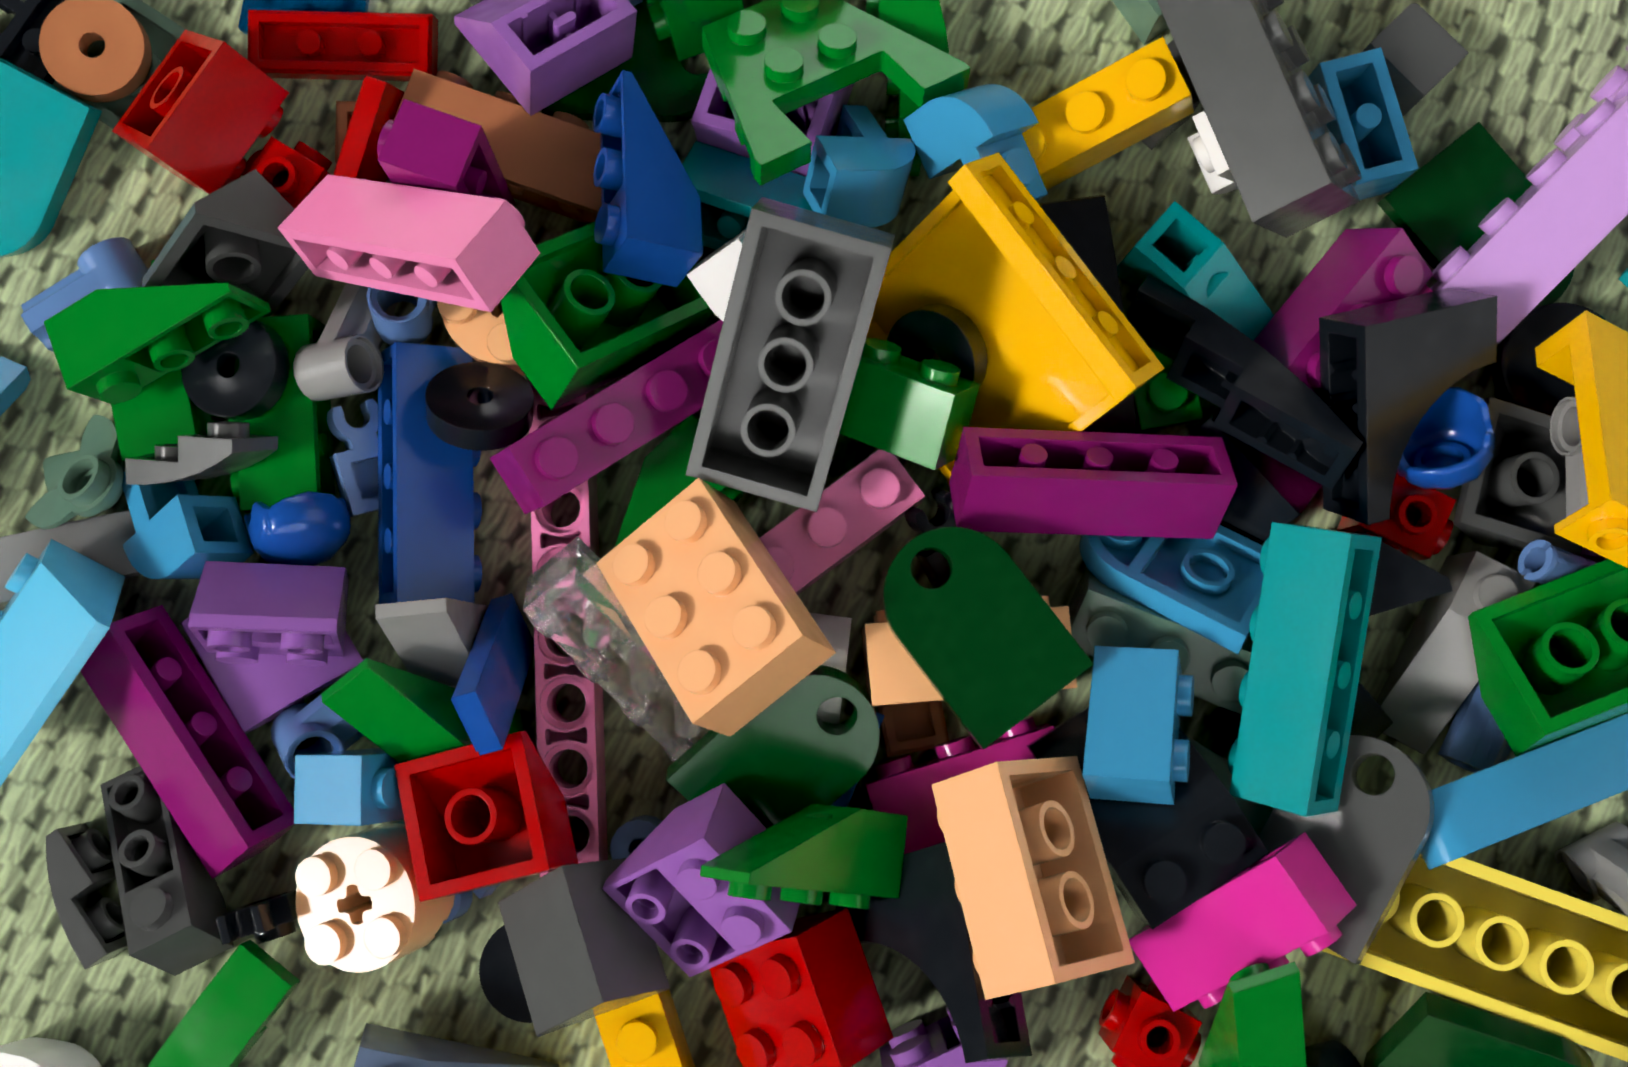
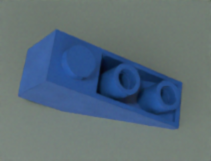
M622 70L609 94H600L593 113V131L600 133L601 149L596 158L593 181L595 187L601 188L602 202L595 222V241L598 244H602L603 272L678 287L703 255L700 196L633 73Z

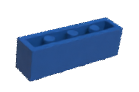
M395 342L381 352L384 362V375L382 383L378 387L379 604L437 598H450L475 603V593L479 591L482 583V563L480 557L474 555V530L480 525L482 503L478 492H474L473 467L478 465L481 451L458 448L438 438L428 426L425 401L426 388L435 375L451 366L472 362V357L461 347Z

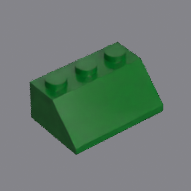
M595 222L537 244L536 247L540 254L501 300L512 357L551 410L656 359L701 332L714 314L687 276H685L678 287L603 272L602 244H598L595 241Z
M1607 559L1474 611L1468 616L1481 698L1516 757L1628 713V568Z

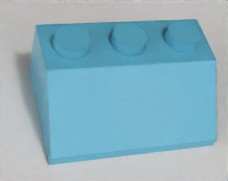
M53 539L50 540L39 558L26 553L4 587L14 592V595L4 610H0V787L109 630L125 580V576Z

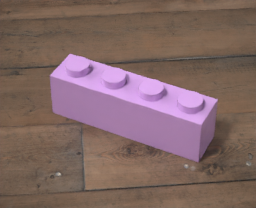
M1628 95L1613 103L1604 98L1591 108L1575 125L1574 129L1581 135L1566 151L1562 153L1558 148H1555L1542 158L1526 176V179L1532 185L1516 202L1512 201L1509 197L1501 201L1479 223L1478 227L1485 233L1467 251L1462 246L1457 247L1432 271L1433 277L1437 280L1430 288L1432 291L1448 288L1497 296V344L1628 215Z

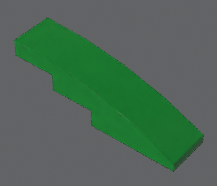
M251 939L241 943L201 993L147 1067H237L268 1027L265 1025L299 984L300 980Z

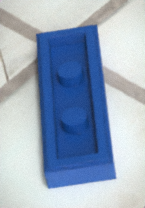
M512 593L491 599L451 698L458 716L476 752L478 751L480 756L504 748L534 654V641Z

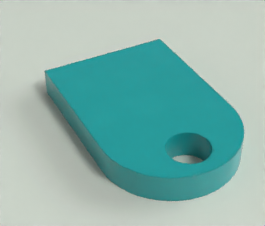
M0 58V257H11L35 248L51 232L102 111Z

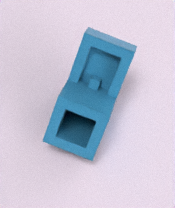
M985 84L932 99L904 119V123L929 179L957 171L966 163L999 152L1036 201L1048 195L1035 161L1022 133L1039 122L1026 101L1013 90L998 84Z
M843 105L836 136L816 135L803 195L814 212L870 228L885 225L891 222L900 210L915 157V145L912 139L888 138L867 106Z
M123 472L122 488L136 531L123 544V548L131 565L144 577L149 579H200L205 561L244 562L254 554L236 497L199 495L195 480L130 485L126 484V472Z

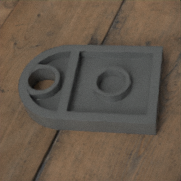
M1350 735L1338 811L1304 817L1274 808L1258 836L1268 852H1271L1306 832L1357 905L1337 924L1343 935L1327 947L1354 964H1361L1430 836L1434 822L1433 794L1422 770L1403 751L1380 739ZM1373 756L1387 758L1395 771L1392 786L1386 792L1379 795L1365 793L1357 781V771L1360 764Z

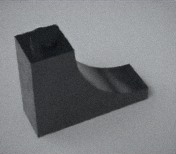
M1446 288L1319 318L1321 399L1363 442L1334 488L1330 490L1323 486V509L1366 525L1390 519L1391 496L1396 472L1408 441L1420 420L1433 403L1454 383L1467 374L1496 362L1497 296Z
M946 842L904 854L899 899L871 896L869 909L836 906V910L849 909L860 943L882 944L892 948L910 959L927 975L939 991L954 1020L962 1044L965 1063L1011 1060L1032 1056L1021 992L985 1000L980 977L973 963V949L962 905L955 891V877Z

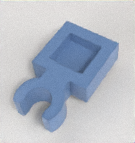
M374 399L365 400L360 404L361 413L364 417V423L361 428L352 427L346 422L341 406L333 407L327 413L329 430L338 440L344 442L346 451L335 453L329 458L341 498H344L350 517L379 509L378 437L376 434L378 431V404Z

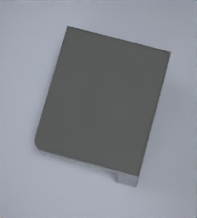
M1411 3L1363 50L1364 52L1382 48L1402 116L1412 109L1469 54L1417 3Z

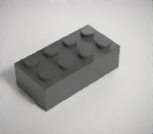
M1157 0L1253 223L1287 238L1360 202L1352 184L1362 179L1357 162L1347 144L1344 142L1339 145L1334 135L1328 130L1326 124L1336 119L1332 106L1319 84L1313 86L1306 73L1300 67L1310 61L1298 32L1293 25L1287 28L1282 17L1275 9L1283 4L1284 0Z
M764 197L751 208L685 475L817 512L895 234Z

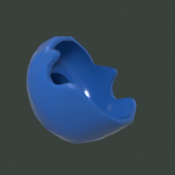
M1450 387L1429 408L1412 433L1397 469L1399 476L1405 477L1408 483L1423 489H1452L1478 479L1494 457L1493 450L1495 449V433L1487 403L1481 397L1461 387Z
M307 491L284 498L271 507L261 501L255 502L252 505L251 513L244 515L250 542L254 550L265 562L270 564L315 566L328 561L346 543L351 529V519L345 499L336 498L328 493Z

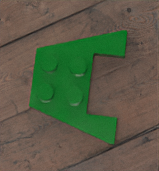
M764 0L702 26V48L723 101H728L735 118V131L741 145H745L751 158L750 169L754 179L760 186L811 162L812 142L785 115L793 110L877 72H883L919 108L932 99L959 92L968 87L971 67L965 62L843 0Z

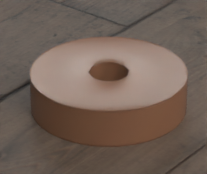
M65 0L48 14L41 27L39 51L45 68L60 85L79 98L92 102L116 101L133 93L148 75L152 61V48L147 32L130 11L114 0ZM95 41H104L105 49L103 53L97 57H88V47Z

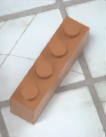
M417 69L413 70L393 120L397 116L403 99H407L481 125L513 198L586 224L596 221L598 211L602 205L601 188L595 187L593 181L596 158L601 150L600 133L590 130L583 120L566 112L556 111L553 116L537 112L530 116L511 93L496 91L495 95L492 96L474 90L467 80L451 72L438 71L437 75L434 76Z

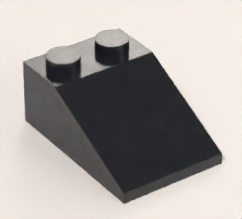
M1089 706L1028 744L1027 747L1033 757L1041 759L1077 756L1083 773ZM1179 727L1178 739L1189 740ZM1191 742L1188 782H1175L1174 805L1091 799L1089 797L1111 878L1134 914L1152 929L1269 854L1230 792Z

